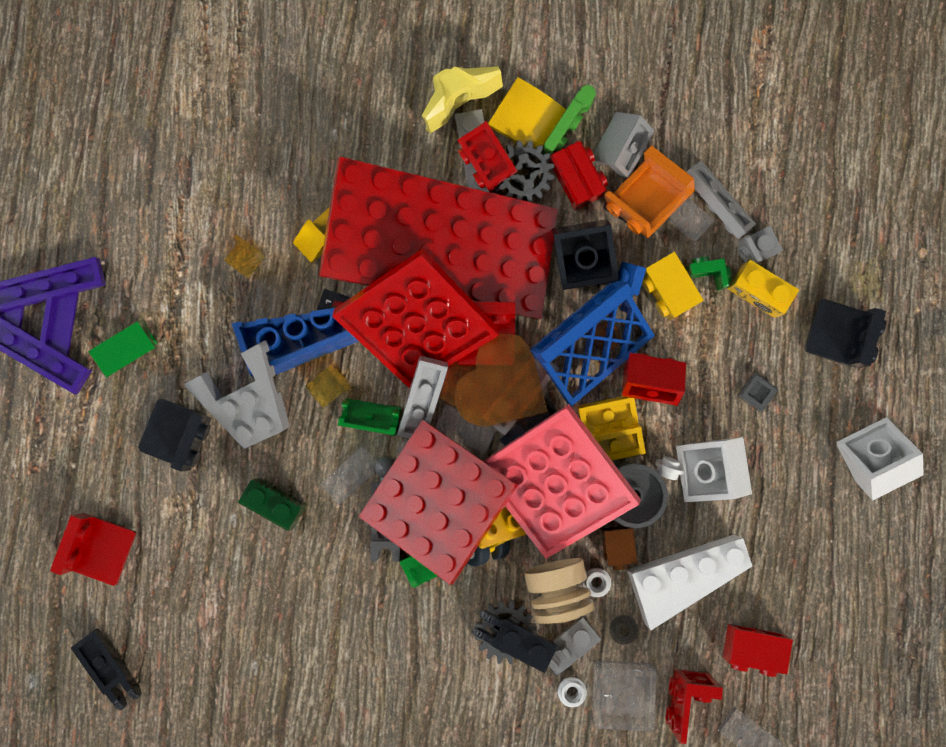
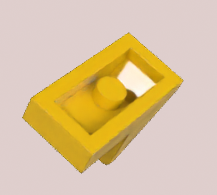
M329 208L314 222L308 219L293 241V244L312 264L322 255Z

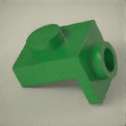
M709 256L692 259V264L685 268L691 279L714 275L717 291L729 287V282H731V270L728 265H725L724 258L711 261Z

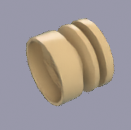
M582 558L557 560L524 571L528 592L542 593V596L531 601L532 608L539 609L534 613L536 623L568 622L586 615L595 609L593 600L585 599L591 595L590 589L576 587L577 584L587 579Z

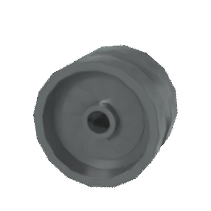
M628 462L616 465L633 490L638 492L637 495L641 501L638 506L614 520L625 527L642 528L652 525L661 518L667 507L668 491L665 481L657 471L647 465Z

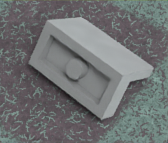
M616 112L593 154L595 158L594 163L610 166L620 177L628 179L655 130L641 115Z

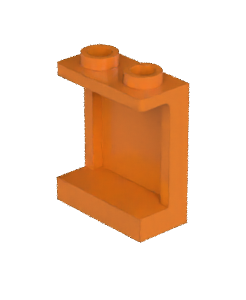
M652 145L644 152L645 161L614 193L608 190L604 194L607 204L606 209L614 217L618 218L620 216L627 221L626 225L632 232L637 235L641 233L647 239L695 191L694 178Z

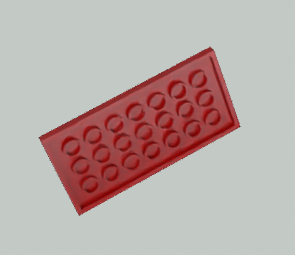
M339 157L337 159L319 276L369 286L423 249L473 302H516V316L536 320L542 319L554 240L552 229L556 226L558 209Z

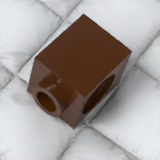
M620 526L601 529L604 561L607 566H613V570H625L630 568V564L637 563L633 528Z

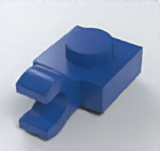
M622 261L618 270L619 281L629 284L633 291L630 295L633 298V295H639L646 268ZM622 302L620 311L627 313L628 307L625 302Z

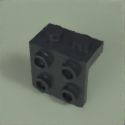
M822 299L817 303L804 349L809 354L854 368L869 367L874 363L879 350L876 346L879 336L884 333L887 322L884 318L887 311L878 308L862 311Z
M159 399L155 403L138 448L142 453L171 463L170 468L180 472L191 471L199 459V449L202 441L209 434L211 427L209 424L212 417L168 400Z

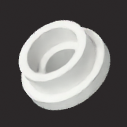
M664 456L663 460H656V471L660 476L677 480L678 476L683 474L684 469L679 466L680 462L667 456Z
M601 568L588 570L586 572L587 579L582 582V585L590 589V596L601 597L607 594L611 587L609 574ZM595 577L601 578V584L598 587H593L591 584L592 579Z
M568 677L559 684L558 696L564 705L577 707L585 701L587 690L580 679ZM575 687L577 693L574 696H569L567 694L568 688Z

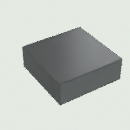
M753 373L737 396L758 412H763L778 391V388L757 373Z

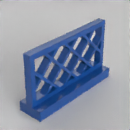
M614 281L609 283L529 349L532 357L540 362L566 403L570 406H573L624 363L630 353L637 352L655 336L630 294L633 291L626 282ZM622 302H625L628 307L626 320L616 318L617 307ZM601 320H608L605 337L595 336L596 324ZM615 322L625 323L623 339L612 338ZM632 324L639 325L644 333L636 341H630ZM580 337L587 338L584 354L573 353L575 341ZM594 339L604 340L602 357L591 355ZM611 342L622 343L620 354L616 358H609ZM559 355L566 356L563 372H556L550 364ZM572 357L583 358L581 374L570 373ZM590 359L601 360L599 372L594 376L588 375ZM569 377L580 378L578 390L571 395L567 390Z

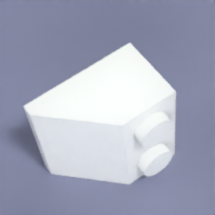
M887 417L837 442V447L855 482L872 501L923 476V453Z
M743 437L676 446L677 457L680 462L679 466L684 469L683 474L680 475L684 502L729 500L752 494Z

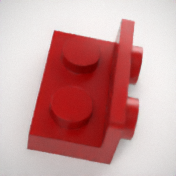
M487 121L457 140L462 147L458 150V153L466 165L472 163L477 172L472 175L481 189L486 187L491 193L495 190L494 187L518 172Z

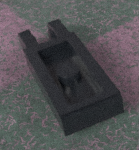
M482 611L480 616L484 621L500 628L495 636L485 629L475 626L472 634L487 643H491L492 647L543 673L546 672L558 648L556 643L507 618L502 619L491 612Z
M98 628L71 647V650L103 695L106 694L117 710H122L127 706L125 697L115 687L119 683L132 699L135 700L142 695L137 682L130 677L131 674Z

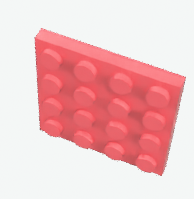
M569 404L484 460L488 465L518 485L505 507L545 559L638 506L641 501L640 497Z

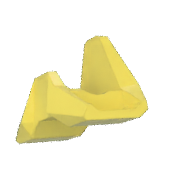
M453 67L452 69H444L433 77L435 92L422 114L427 126L426 130L429 133L434 132L448 123L455 109L471 99L486 98L502 88V76L499 67L467 69Z

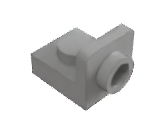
M771 226L738 242V252L745 263L752 260L758 264L783 251Z

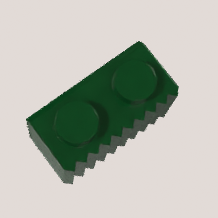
M262 478L250 480L238 501L242 506L286 531L294 529L306 508V502L301 503V500L297 501L296 497L292 498L291 494L287 495L286 491L277 490L276 486L272 487V483L267 484V480L263 481Z

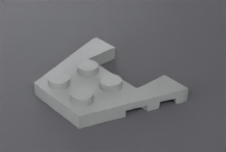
M266 340L241 353L255 378V381L224 397L220 394L208 372L184 384L244 449L290 427L281 392H277L273 376L276 373L274 366L269 365L266 352L269 351Z

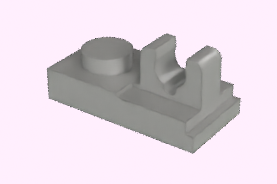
M580 616L552 640V642L558 645V648L549 667L556 675H560L601 641V638L583 616Z

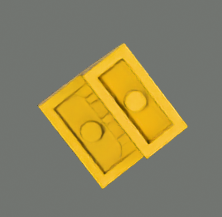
M517 77L488 124L492 130L512 140L514 145L515 142L521 140L523 147H525L528 141H532V148L535 149L539 145L544 147L545 142L566 109L536 87Z
M620 396L577 405L579 418L611 460L646 453L642 428L638 422L635 398Z

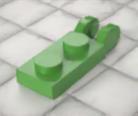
M590 84L583 86L572 100L545 142L542 155L548 153L552 155L564 149L568 142L565 136L570 129L573 131L577 129L583 119V116L580 114L588 112L593 104L596 90Z

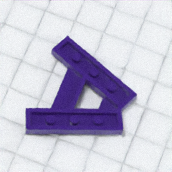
M92 257L0 281V351L73 394L80 392L92 372L90 368L69 357L79 292L106 286L100 259ZM46 301L41 337L39 339L21 328L24 307Z

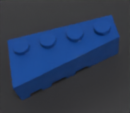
M335 308L311 311V313L300 315L289 314L284 315L285 317L273 319H256L253 322L231 323L242 353L266 340L269 351L266 352L269 365L274 366L276 375L359 342L332 317ZM247 366L250 376L254 378L249 367Z

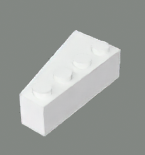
M731 535L627 569L644 624L651 631L752 567V563L744 539L737 535Z

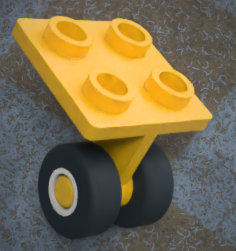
M505 506L467 562L470 566L476 567L485 564L489 560L490 553L493 560L506 557L510 551V540L526 535L525 531Z

